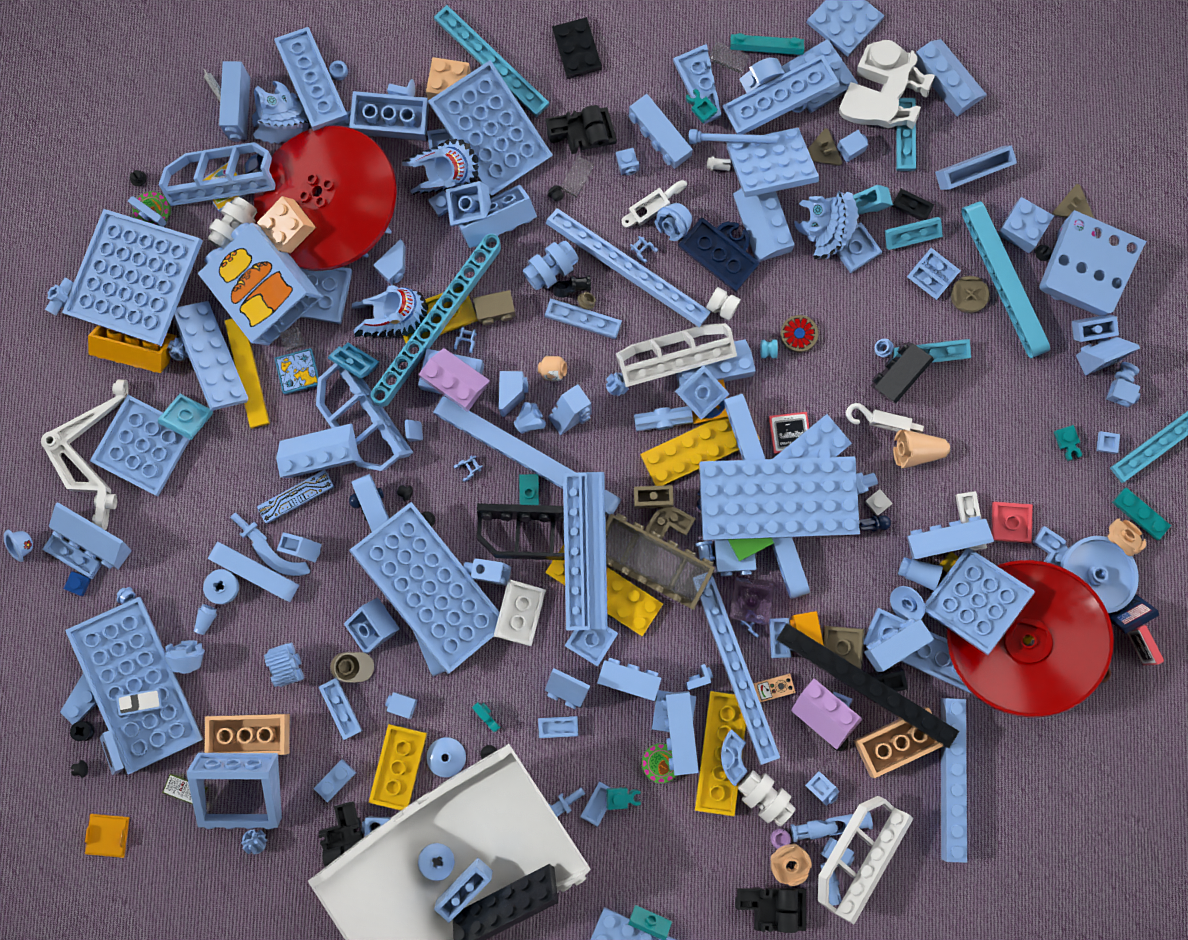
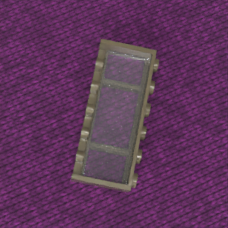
M619 513L616 516L611 514L606 522V564L695 610L715 571V568L712 566L713 562L705 558L702 561L695 558L696 553L685 549V551L678 549L679 545L671 540H668V542L661 540L662 536L654 531H651L650 534L643 530L644 526L636 522L633 525L626 522L627 517Z

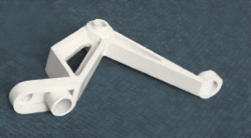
M118 379L113 384L112 391L116 395L114 398L54 430L46 432L41 438V444L66 489L73 492L97 493L94 497L96 512L92 517V523L104 530L108 527L110 509H116L117 495L111 494V488L74 450L70 443L124 402L128 395L129 387L128 381ZM65 453L88 478L89 482H75L61 458V454Z

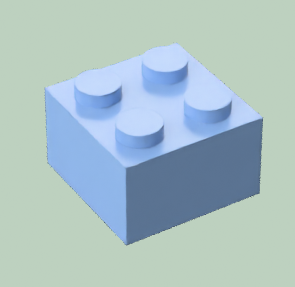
M1020 197L1000 228L998 235L1030 253L1038 244L1054 215Z

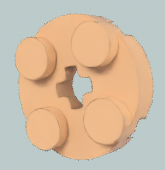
M1120 518L1116 519L1109 526L1110 533L1108 534V539L1123 549L1124 553L1128 556L1141 552L1146 547V540L1142 541L1140 537L1142 532L1139 528L1126 519L1123 522L1119 521Z
M788 844L780 847L771 855L770 859L771 871L780 883L788 884L789 886L803 883L809 876L808 873L812 866L807 852L797 844ZM789 861L796 862L793 865V869H790L789 867L786 868V865Z

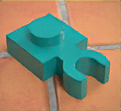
M694 89L693 94L696 97L691 98L687 94L686 101L694 105L691 108L692 112L702 123H705L718 112V109L706 96L701 99L700 92Z
M1074 425L1054 431L1059 448H1066L1065 457L1067 461L1072 460L1071 452H1074L1077 458L1082 456L1081 450L1076 447L1080 440Z
M477 702L472 707L493 732L501 728L489 714L491 710L485 703L481 705L480 702Z
M626 787L606 788V808L608 810L628 809V803L635 806L641 805V801L633 799L634 795L641 794V791L632 789L628 793Z

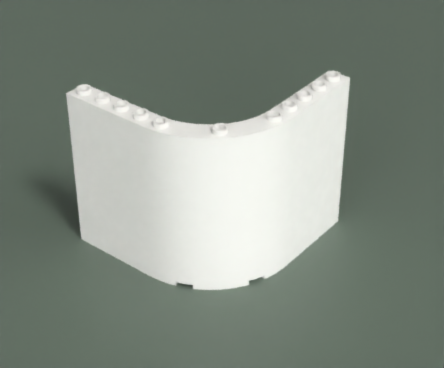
M507 744L451 777L430 793H426L395 814L389 821L366 835L309 879L308 882L345 940H454L453 920L448 923L434 910L436 900L477 858L482 860L493 871L492 878L465 907L547 864L554 866L557 893L559 890L562 892L568 890L574 883L575 885L582 883L586 880L585 875L591 869L510 744ZM433 843H440L449 847L455 860L450 875L440 881L430 880L423 876L418 866V857L421 851L427 845ZM439 856L437 859H432V862L434 863L432 865L433 867H435V865L439 866L441 864V861H439Z

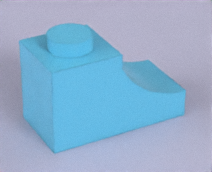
M881 185L873 186L853 195L858 208V215L878 212L893 205L889 188Z

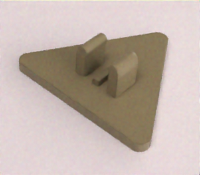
M825 128L808 148L809 154L813 162L840 166L842 160L829 130Z
M1079 184L1072 188L1053 211L1054 216L1068 218L1075 210L1094 218Z

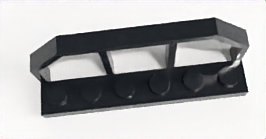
M477 503V540L494 558L565 560V553H554L555 521L564 523V506ZM483 520H516L515 552L496 551L482 536ZM521 521H551L550 553L519 552Z

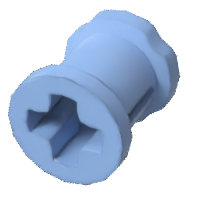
M712 540L695 543V547H698L699 560L702 561L703 558L709 561L715 560L711 548Z

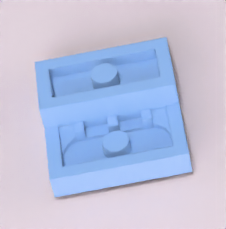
M930 248L907 278L937 300L961 270Z

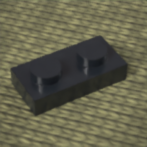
M901 188L891 207L920 221L928 219L935 204Z

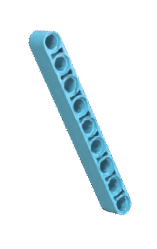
M979 201L962 208L963 219L1027 355L1030 358H1034L1050 351L1048 339L984 204Z

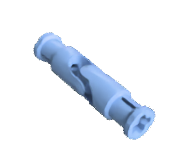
M869 811L860 824V829H873L872 817ZM853 814L828 818L825 821H808L807 824L797 826L791 824L793 842L795 843L800 839L806 838L812 840L827 835L843 834ZM835 821L843 822V827L838 830Z

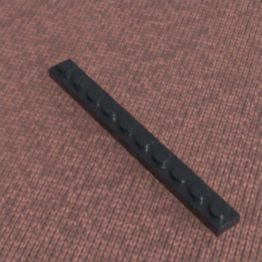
M786 623L776 639L785 647L949 749L960 732L788 623Z

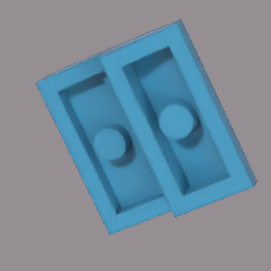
M346 343L342 348L339 346L328 357V359L359 378L369 375L379 364V361L350 343Z

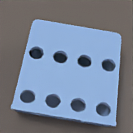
M1074 210L1063 223L1039 288L1046 294L1095 315L1103 316L1112 313L1147 241ZM1076 220H1080L1084 224L1081 231L1074 228ZM1093 228L1100 229V238L1092 236L1091 231ZM1110 236L1118 237L1119 243L1117 246H1112L1109 243ZM1129 243H1133L1136 245V248L1132 252L1127 251V245Z

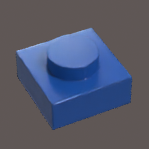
M71 571L63 589L84 597L91 579Z

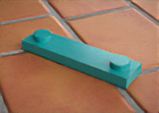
M738 33L731 34L730 49L803 55L804 39L797 37L751 36Z

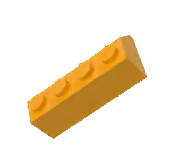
M97 325L88 335L89 355L162 373L171 358L170 349L167 347L171 340L174 341L177 338V335L167 333L162 346Z

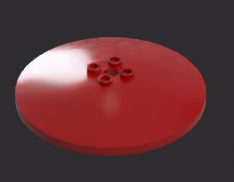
M324 126L315 131L309 129L294 136L271 156L272 161L269 172L276 187L275 190L255 193L254 207L257 209L255 221L258 224L257 222L282 196L294 199L316 227L292 253H289L301 269L326 271L346 266L365 255L381 239L394 213L397 188L395 174L388 157L372 139L351 128ZM322 189L321 195L316 197V190Z
M1018 560L997 565L1033 589L1035 594L989 656L950 629H947L949 655L957 675L968 690L979 700L1006 714L1026 718H1041L1071 710L1085 701L1098 688L1111 662L1114 643L1113 629L1102 600L1083 579L1058 565L1035 560ZM1027 636L1032 637L1034 644L1026 646L1023 643V639Z

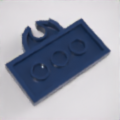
M701 217L678 244V247L736 293L760 265V262L746 252L750 242L748 231L744 229L740 238H734L731 233L738 229L739 223L727 221L716 228Z

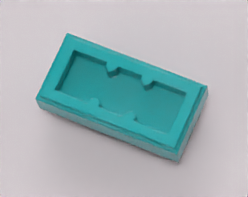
M538 474L519 475L520 505H539Z
M635 905L628 925L661 940H666L672 921Z

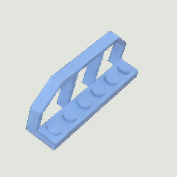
M255 142L185 153L164 168L159 182V186L170 206L275 190L276 184L269 172L272 157L268 150ZM256 152L263 157L262 172L234 176L241 154ZM230 156L225 172L226 177L202 181L210 159ZM199 161L193 178L195 182L168 186L170 178L174 173L191 162Z
M334 363L318 378L316 406L330 427L335 428L339 427L336 420L359 400L361 407L367 411L373 424L356 438V444H360L378 428L382 438L388 442L394 454L383 465L364 462L360 455V461L355 462L358 467L383 471L388 469L398 459L409 457L414 453L384 408L377 406L372 400V391L364 379L355 376ZM339 370L340 376L348 383L350 391L354 396L332 415L325 405L326 380Z

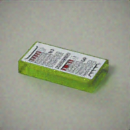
M170 774L162 793L193 804L188 780Z

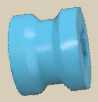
M761 340V359L766 357L777 358V340H772L771 342Z

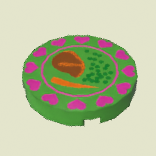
M154 191L145 192L138 196L137 199L162 216L166 222L168 221L167 219L171 214V206L165 196ZM134 207L132 208L133 216L135 217V219H139L148 223L158 225L151 219L146 221L140 215H138L139 211L137 209H135Z
M657 743L650 746L642 757L644 774L656 783H666L672 781L677 776L674 775V770L670 771L669 758H672V750L667 749V744Z

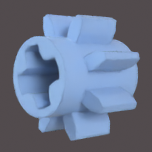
M181 337L170 341L167 348L170 349L171 358L177 361L185 360L186 357L189 358Z
M616 372L614 375L611 373L606 379L608 381L606 388L612 395H624L629 390L625 386L622 373Z
M255 829L247 831L242 837V849L247 854L251 852L253 854L261 853L266 847V835L261 829L258 831Z

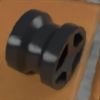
M88 721L76 722L70 728L71 738L75 741H87L95 733L93 724Z

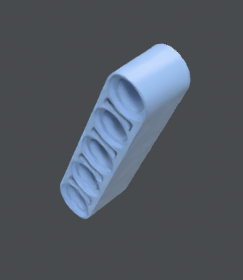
M218 541L208 557L209 560L288 602H291L300 586Z

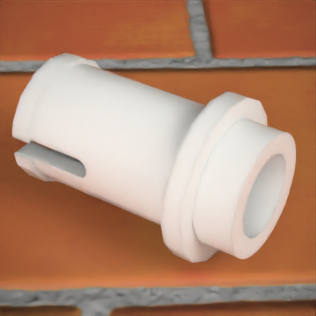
M712 156L707 159V169H710V171H713V169L729 171L731 159H718Z

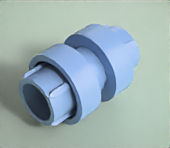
M562 241L559 244L553 242L545 248V256L541 257L536 254L528 260L529 265L523 269V274L535 290H539L543 286L548 289L557 282L555 277L557 274L560 273L562 276H566L574 270L573 265L578 262L579 258L567 241Z

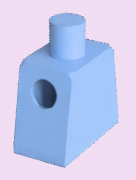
M476 558L473 563L465 562L463 566L471 574V578L504 586H507L512 568L502 562Z

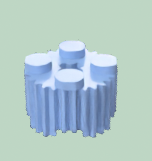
M292 642L269 649L267 654L264 655L266 666H269L273 676L270 678L274 687H282L304 679L303 672L298 667L302 664L298 653L295 654Z

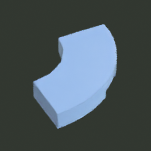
M731 729L722 745L721 762L727 778L736 786L748 772L741 758L746 742Z

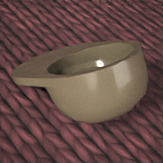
M343 652L333 658L330 668L333 677L339 681L364 682L373 674L374 662L371 656L363 652Z

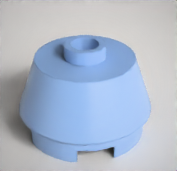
M673 203L658 210L655 225L660 233L664 232L670 236L669 240L678 241L687 235L692 223V216L685 206L680 203Z
M195 640L181 641V644L174 647L172 643L165 647L166 653L164 657L171 671L186 674L201 667L205 652L202 649V643L197 645Z

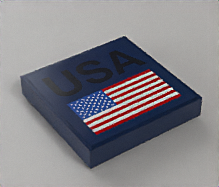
M1135 594L1128 605L1108 615L1111 623L1127 634L1158 617L1159 612L1155 607Z

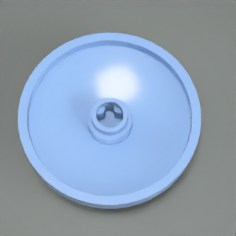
M1090 536L1081 539L1070 546L1062 558L1060 567L1073 572L1083 579L1097 593L1108 614L1124 608L1135 596L1139 582L1135 560L1132 556L1126 555L1123 549L1117 544L1112 543L1108 537Z

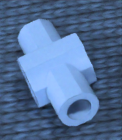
M64 278L60 286L55 285L51 287L48 291L50 302L45 310L56 316L61 307L64 308L74 282Z
M863 473L856 474L858 495L869 491L868 487L878 484L874 473L864 476Z

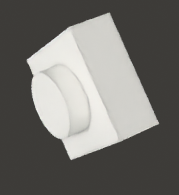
M881 489L865 501L866 505L876 516L893 504Z

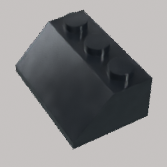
M910 342L902 344L897 350L898 354L896 357L889 359L885 364L886 368L884 371L877 373L872 379L871 387L886 400L895 404L934 360L932 356Z

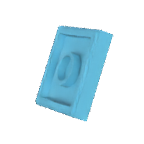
M179 394L158 418V423L192 440L212 416L213 411Z

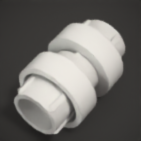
M235 197L232 203L227 202L221 210V213L224 215L223 219H215L209 227L212 232L208 236V241L217 248L224 249L234 240L231 234L239 225L256 222L254 216L257 213V209L240 197Z
M752 770L738 786L739 791L744 794L742 801L750 808L757 805L761 809L758 815L765 822L770 823L774 821L778 826H782L796 809L789 802L791 795L783 788L776 791L772 787L775 781L766 773L760 776Z

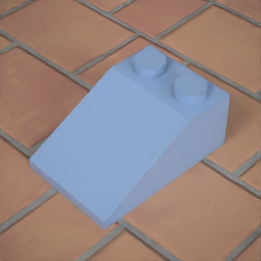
M1107 337L1097 341L1098 344L1093 347L1091 344L1080 348L1081 352L1076 357L1086 376L1120 362L1140 349L1138 344L1119 337L1112 339Z
M553 668L545 691L548 692V697L557 701L561 698L566 701L565 705L576 709V706L581 708L590 685Z

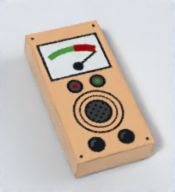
M790 674L753 683L760 702L796 693Z

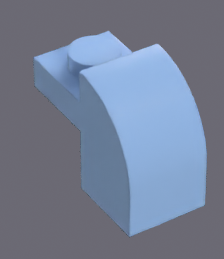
M766 58L749 67L751 70L739 80L746 93L786 73L777 58Z

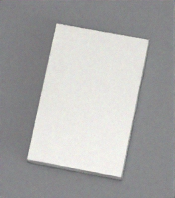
M508 579L494 637L532 646L546 589Z

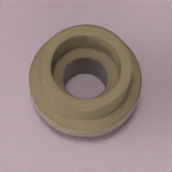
M584 292L578 296L579 305L583 309H593L596 299L591 293Z

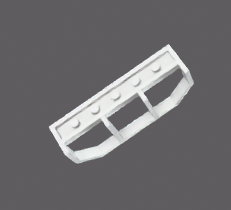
M726 323L701 325L700 328L698 326L632 344L616 353L626 387L737 356L732 331ZM711 334H725L728 337L695 346L693 339ZM684 340L691 347L663 356L660 347ZM653 350L657 357L627 366L624 365L626 359L637 353Z
M880 796L859 804L819 874L818 902L832 913L855 924L914 818L894 808L886 799ZM883 805L892 813L874 842L859 826L868 811ZM855 833L872 847L858 873H855L840 860ZM838 865L853 877L854 880L836 909L829 903V879Z

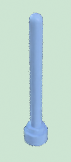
M698 129L689 130V144L701 143V141L777 143L779 140L777 136L702 133Z

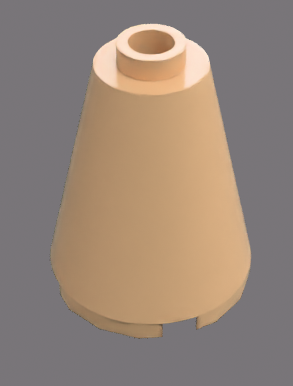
M899 430L894 438V441H897V447H893L894 459L901 468H908L942 459L950 452V445L943 438L909 430Z

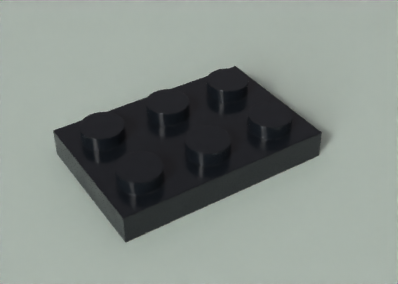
M587 17L552 26L567 79L602 70Z

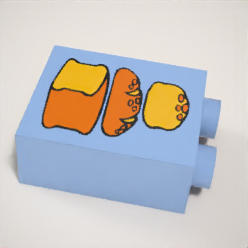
M243 223L232 232L231 237L234 239L224 249L217 248L211 251L205 257L204 261L207 265L198 274L250 342L269 346L311 308L322 295L289 253L278 251L258 224Z

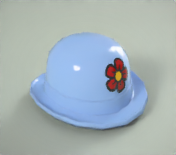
M10 530L5 531L4 543L8 552L14 559L23 562V557L33 549V541L30 535L24 531L13 533Z

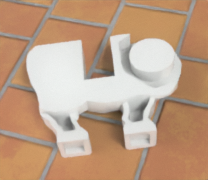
M890 40L869 44L865 48L864 55L859 62L857 76L883 84L881 92L850 82L839 107V114L847 121L857 124L879 125L886 128L907 125L913 129L921 107L914 106L903 109V107L899 106V99L904 93L905 88H911L915 92H920L922 96L927 98L935 75H923L914 67L917 63V56L913 50L907 53Z

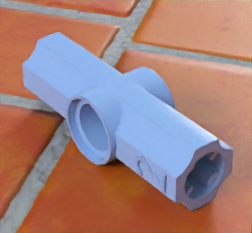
M689 406L674 409L665 407L655 409L653 412L635 414L636 432L650 429L665 430L676 425L693 423L692 410Z

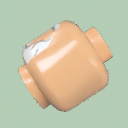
M545 356L542 362L538 364V372L544 380L560 381L567 374V363L559 356Z

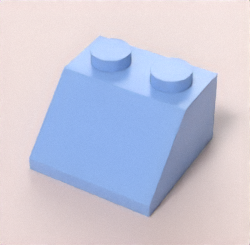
M478 181L446 189L450 226L487 218L491 206L489 187Z
M500 371L499 411L501 417H505L525 398V393H528L527 377H524L523 371Z
M378 597L362 605L344 623L363 653L369 654L387 641L400 629Z

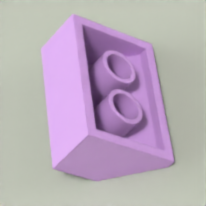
M444 348L430 358L419 373L420 378L467 412L490 383L489 379Z
M813 679L804 689L791 710L835 749L842 745L863 720L816 679Z

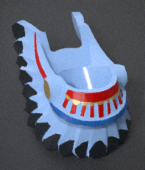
M448 139L436 147L423 151V153L412 155L409 159L402 160L403 166L417 167L424 165L429 181L421 183L410 190L412 195L437 192L475 182V177L479 174L477 170L479 167L478 157L474 150L471 149L470 144L465 143L464 140Z
M391 285L387 287L385 292L363 299L361 302L352 303L353 309L374 306V319H364L353 330L354 336H364L365 338L380 336L383 338L385 336L392 337L395 335L400 337L403 335L407 337L409 333H414L427 316L428 305L426 300L418 291Z

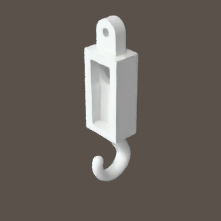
M680 180L664 193L658 188L629 208L630 213L622 218L623 227L630 228L636 223L641 226L655 217L660 208L670 205L668 199L673 194L676 195L686 188L687 182ZM642 207L647 209L646 215L643 217L638 216L637 211Z
M860 403L851 404L846 410V417L853 424L860 423V420L852 417V411L859 409L866 416L871 426L895 432L909 430L923 433L924 426L912 423V418L874 410L871 413Z

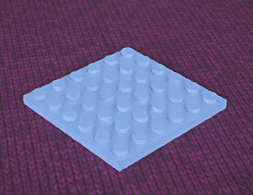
M103 209L62 313L162 346L203 240Z

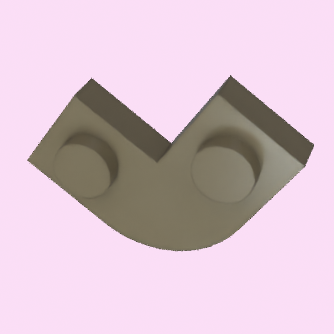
M675 507L663 508L653 515L645 531L649 534L651 531L658 533L662 536V540L668 528L671 527L686 536L696 518Z

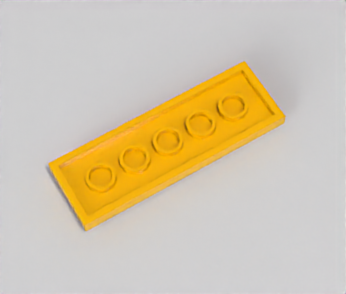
M725 417L707 422L641 453L640 456L654 485L665 486L699 470V462L718 461L739 451V447L729 418Z
M564 545L558 553H565ZM553 560L545 573L565 586V560ZM606 566L607 614L635 633L643 636L663 606V603Z
M710 691L695 811L735 816L738 784L734 786L729 781L721 762L722 745L728 732L732 729L743 740L745 737L746 724L735 694Z

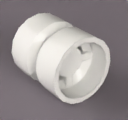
M717 287L706 309L714 313L720 312L721 317L730 321L741 299L734 295L728 296L727 291Z

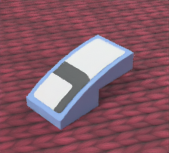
M159 688L116 696L118 716L162 708Z

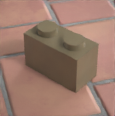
M510 290L473 298L479 324L491 325L494 321H509L512 317L516 316Z
M673 485L638 486L633 489L634 509L667 508L674 505Z

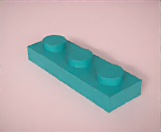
M1127 487L1123 488L1112 501L1116 507L1155 540H1160L1172 526Z

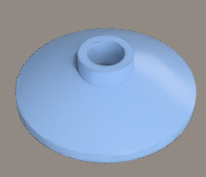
M899 586L892 591L890 603L898 617L906 621L912 618L914 620L923 618L925 604L917 591L908 586Z
M449 737L440 738L429 747L426 757L427 764L430 770L437 776L452 777L458 774L465 765L466 753L464 747L456 739ZM443 754H447L449 756L448 761L442 760Z

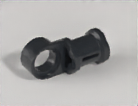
M590 275L579 278L570 276L569 281H558L554 284L553 294L556 297L565 298L570 293H575V291L586 290L590 292L591 279Z

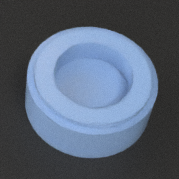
M334 61L329 66V73L333 79L343 80L348 75V68L344 62Z

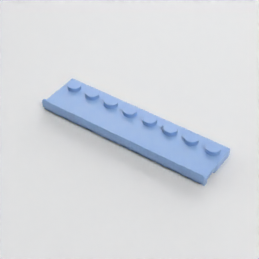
M604 472L563 473L566 630L608 629L605 474Z

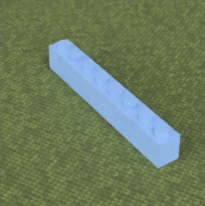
M941 698V720L960 731L949 749L944 746L941 747V859L946 862L967 863L966 699Z

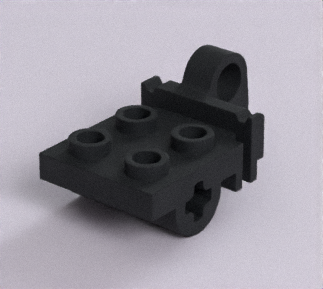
M591 105L582 109L581 112L576 113V111H573L572 115H570V112H567L566 115L545 119L549 142L557 143L567 138L571 154H576L579 146L581 150L613 145L617 142L607 107L599 108L598 105Z
M354 801L334 806L338 825L319 831V838L325 837V840L320 842L323 848L324 867L328 866L363 839L362 831L355 830L361 826V822L357 816Z
M737 888L735 908L737 910H754L755 930L783 933L806 931V889Z

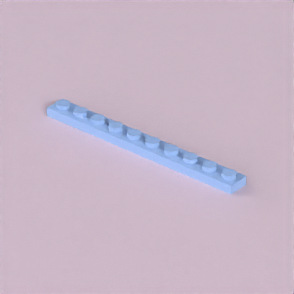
M558 208L548 217L546 221L548 226L699 328L711 313V311Z
M708 572L692 578L697 593ZM712 575L700 601L760 765L779 759L780 755Z

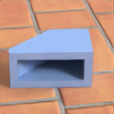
M401 239L374 264L376 271L391 285L401 281L405 273L406 247Z
M283 532L277 551L316 563L322 544Z

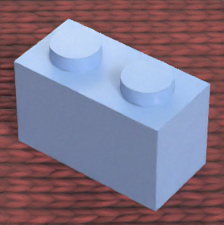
M1109 314L1072 321L1073 338L1079 342L1119 335L1117 316Z

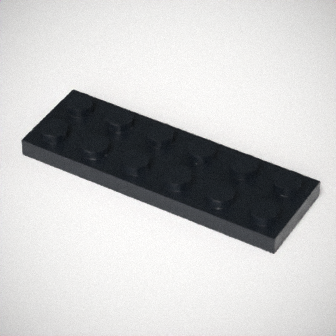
M547 864L463 908L452 919L453 939L487 940L557 904L558 895L554 866Z

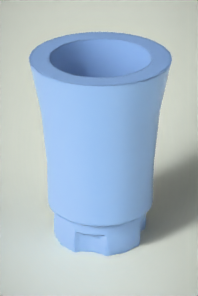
M904 557L898 575L925 586L934 592L940 580L943 566Z

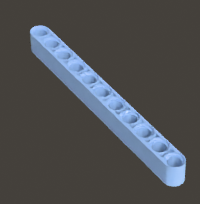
M743 394L724 399V406L742 459H765ZM792 537L772 538L774 542L772 548L790 599L809 594V586Z
M444 396L433 411L439 418L562 489L563 473H576L471 411H465ZM605 490V514L610 516L614 514L621 499Z
M368 474L353 480L352 485L370 529L373 532L386 522L389 517L371 475ZM415 634L432 676L434 677L446 672Z

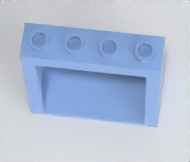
M198 753L187 770V779L198 827H205L206 829H213L215 827H225L226 829L278 828L282 819L278 753ZM204 779H261L267 814H207Z

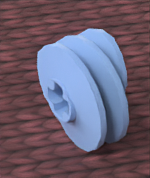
M217 569L206 577L203 591L209 601L215 604H227L237 596L239 582L232 572L225 569ZM219 584L224 585L223 590L218 588Z
M429 844L421 851L418 857L420 872L430 880L440 881L446 879L454 867V855L450 848L444 844ZM439 856V861H441V864L439 866L435 865V867H433L432 865L434 863L432 862V859H437Z

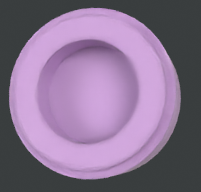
M776 829L772 832L770 839L775 848L779 849L791 843V836L786 830Z

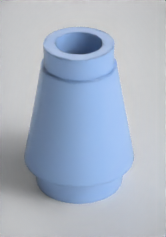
M205 604L198 608L194 632L205 635L217 616L216 608Z

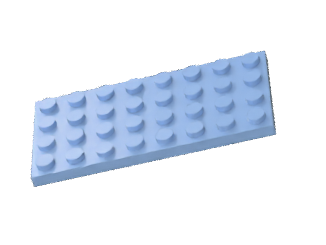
M855 456L699 462L703 540L860 534Z
M412 502L349 550L447 674L452 672L494 636L500 612Z
M141 597L65 630L109 731L111 730L119 756L128 775L204 740L177 677L171 671L164 657L166 652ZM159 688L162 708L118 716L116 696Z

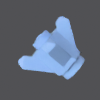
M524 402L519 416L516 417L517 420L514 421V425L523 434L530 430L543 429L546 422L542 419L543 415L536 403Z

